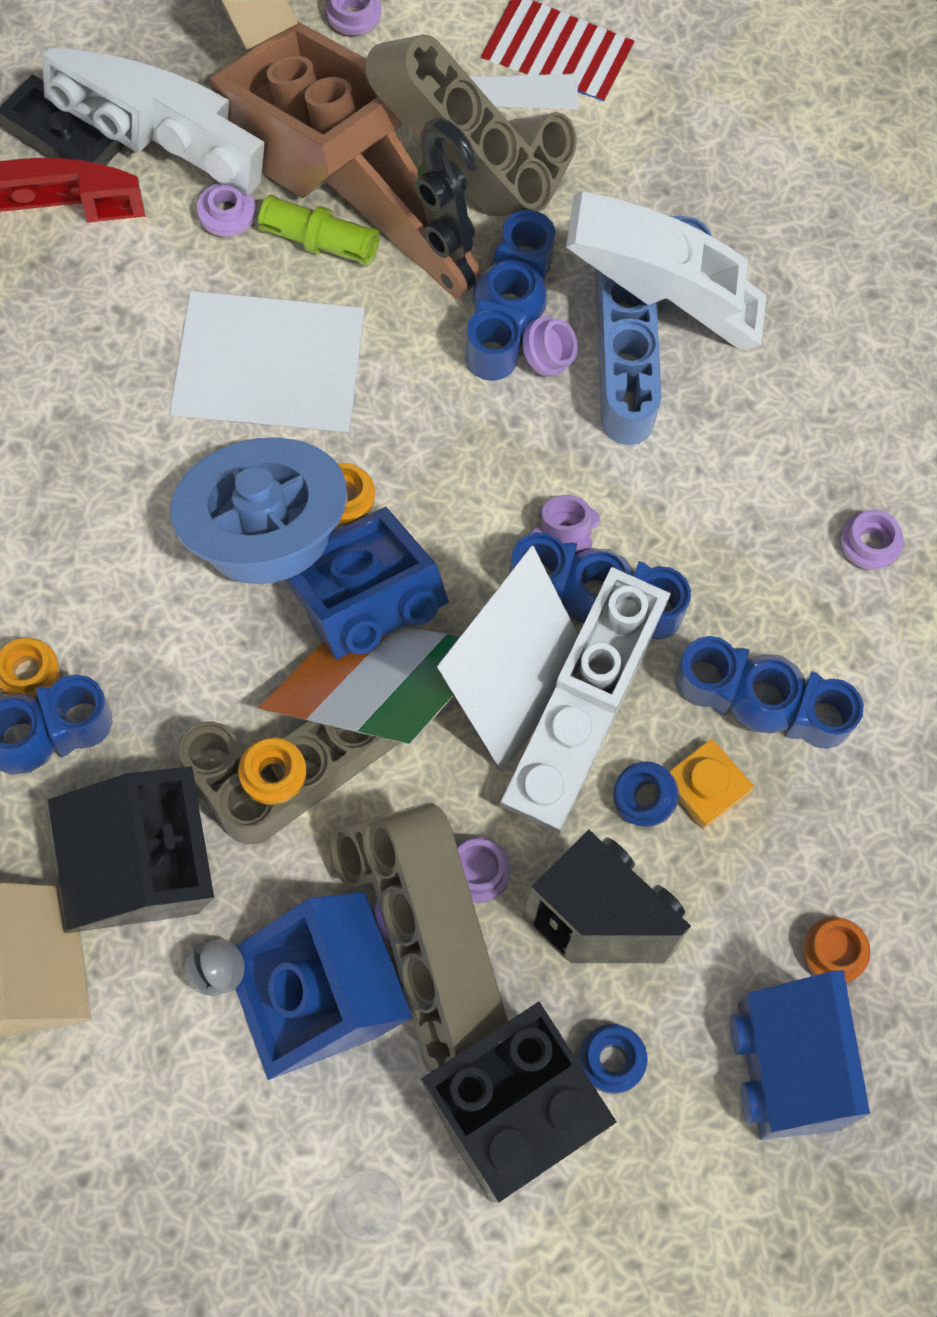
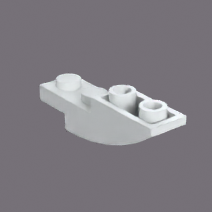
M49 48L43 53L44 97L59 109L70 112L97 128L109 139L117 140L137 153L153 140L169 153L182 157L209 173L218 182L233 186L246 196L261 183L265 142L228 121L229 99L172 72L114 55L62 48Z
M581 191L573 196L566 243L567 249L647 305L667 298L736 348L750 350L761 346L767 295L746 280L748 259L705 232L647 207Z
M611 567L557 679L556 688L507 787L500 807L560 834L615 720L671 593Z

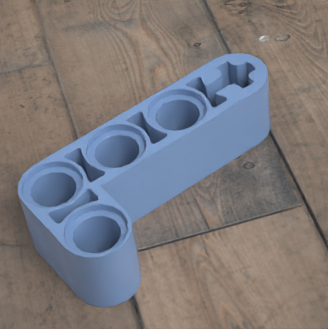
M671 216L711 236L707 226L698 219L687 216ZM595 268L601 423L603 431L607 436L618 444H639L652 433L661 401L657 302L647 305ZM620 302L630 303L631 305H633V306H635V307H634V308H625V307H621L620 305H618V304H616V303H620ZM618 354H632L639 360H624ZM634 391L633 412L628 411L627 402H624L626 392Z

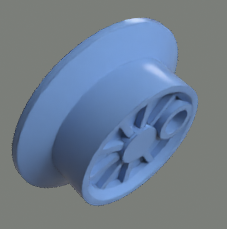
M288 438L250 439L221 448L195 464L183 476L174 491L170 506V516L175 533L181 543L193 554L211 562L226 577L250 584L274 583L300 574L319 559L328 544L329 534L336 527L344 513L347 503V486L344 474L336 461L326 452L311 444Z

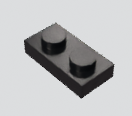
M34 74L0 106V126L50 158L75 159L107 165L125 146L117 140L109 139L100 130L72 113L65 112L56 107L50 100L44 97V80Z

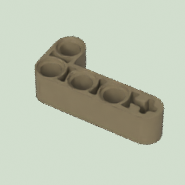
M421 34L375 45L369 51L366 60V75L369 85L420 142L421 132L426 123L435 118H444L452 121L470 140L478 162V168L472 172L466 169L458 151L449 142H445L449 160L453 161L465 176L467 182L465 191L483 211L492 216L512 215L522 210H535L539 212L546 208L576 150L577 136L575 128L567 116L563 113L553 112L514 118L507 121L440 42L430 35Z
M214 721L200 722L191 726L182 735L178 746L182 767L192 766L197 795L226 833L235 841L247 845L259 844L272 837L401 742L370 735L363 742L349 743L338 736L342 728L307 721L283 739L294 744L300 750L305 760L314 762L320 768L318 774L314 778L305 781L302 789L291 800L276 805L266 804L264 813L260 817L249 821L237 819L232 815L234 807L240 801L251 798L244 791L238 773L239 762L246 749L234 733L225 725ZM208 749H219L228 754L226 761L220 767L213 770H204L194 765L197 757ZM270 764L263 768L260 776L267 782H277L285 775V769L278 764Z
M423 803L335 830L330 838V855L335 871L348 886L356 887L370 883L374 885L420 1047L426 1063L431 1071H433L508 1022L450 823L440 807L434 803Z

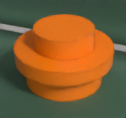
M829 917L818 921L810 928L803 941L802 953L805 964L813 975L844 970L846 983H849L858 978L868 966L870 944L863 930L854 922L841 917Z

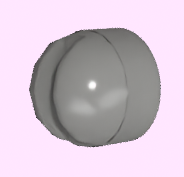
M219 939L200 943L188 953L184 962V976L190 988L208 996L233 991L239 986L244 975L243 956L240 950L227 940Z

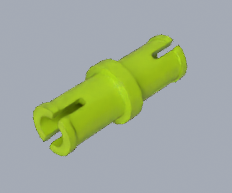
M268 195L259 212L258 223L260 225L258 229L261 232H269L302 243L308 252L318 255L323 250L360 262L364 266H369L376 255L380 240L378 237L380 234L379 230L334 217L333 211L329 208L318 206L315 210L279 199L277 196Z

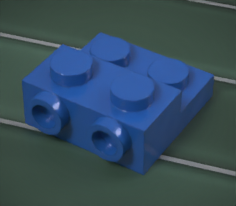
M386 506L329 534L328 544L319 559L305 571L285 580L306 609L313 629L336 660L351 652L354 654L371 652L378 646L383 636L408 623L412 625L426 624L435 617L440 607L449 603L436 563Z

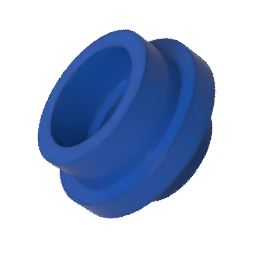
M638 762L627 767L617 778L613 792L614 803L620 815L628 822L641 827H653L665 822L674 813L679 800V789L674 776L663 766L654 762ZM652 783L658 791L657 799L652 805L643 807L637 801V791L643 785Z
M607 1024L594 1029L587 1035L579 1051L581 1067L596 1090L603 1093L620 1094L629 1091L639 1083L647 1068V1051L643 1041L634 1031L622 1025ZM608 1047L619 1049L625 1057L624 1068L617 1072L606 1070L600 1062L601 1052Z

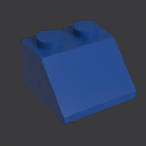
M365 892L308 898L236 945L244 960V975L236 991L268 1080L375 1040L413 1018Z
M844 970L830 971L746 994L738 1003L739 1013L730 1015V1035L735 1054H746L750 1082H742L741 1102L747 1124L758 1125L760 1140L841 1131L870 1114Z

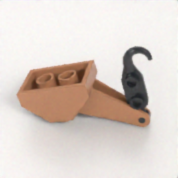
M297 21L298 24L267 39L209 78L212 91L229 99L228 121L265 142L262 171L267 177L301 198H305L327 182L427 272L453 298H460L474 287L482 273L478 263L470 253L473 247L472 238L475 236V229L468 217L464 191L467 188V182L461 169L453 161L449 160L445 141L449 142L458 151L468 171H475L478 168V162L470 140L452 121L444 118H435L426 123L421 132L422 160L421 165L417 169L395 134L404 124L377 96L368 83L366 75L367 59Z

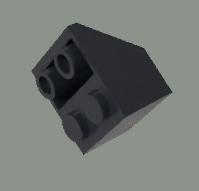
M192 766L125 773L47 800L46 809L65 934L196 915L214 898Z
M589 829L531 886L523 918L570 963H665L674 954L691 927L683 918L686 914L684 907L673 894L660 885H655L651 888L632 870L635 867V863L622 846L608 837L601 841Z
M540 1001L420 1079L452 1143L490 1202L500 1203L617 1123Z

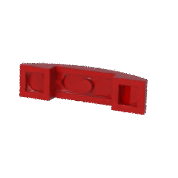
M24 158L0 161V212L83 204L87 223L145 217V207L138 176L99 163L65 158Z

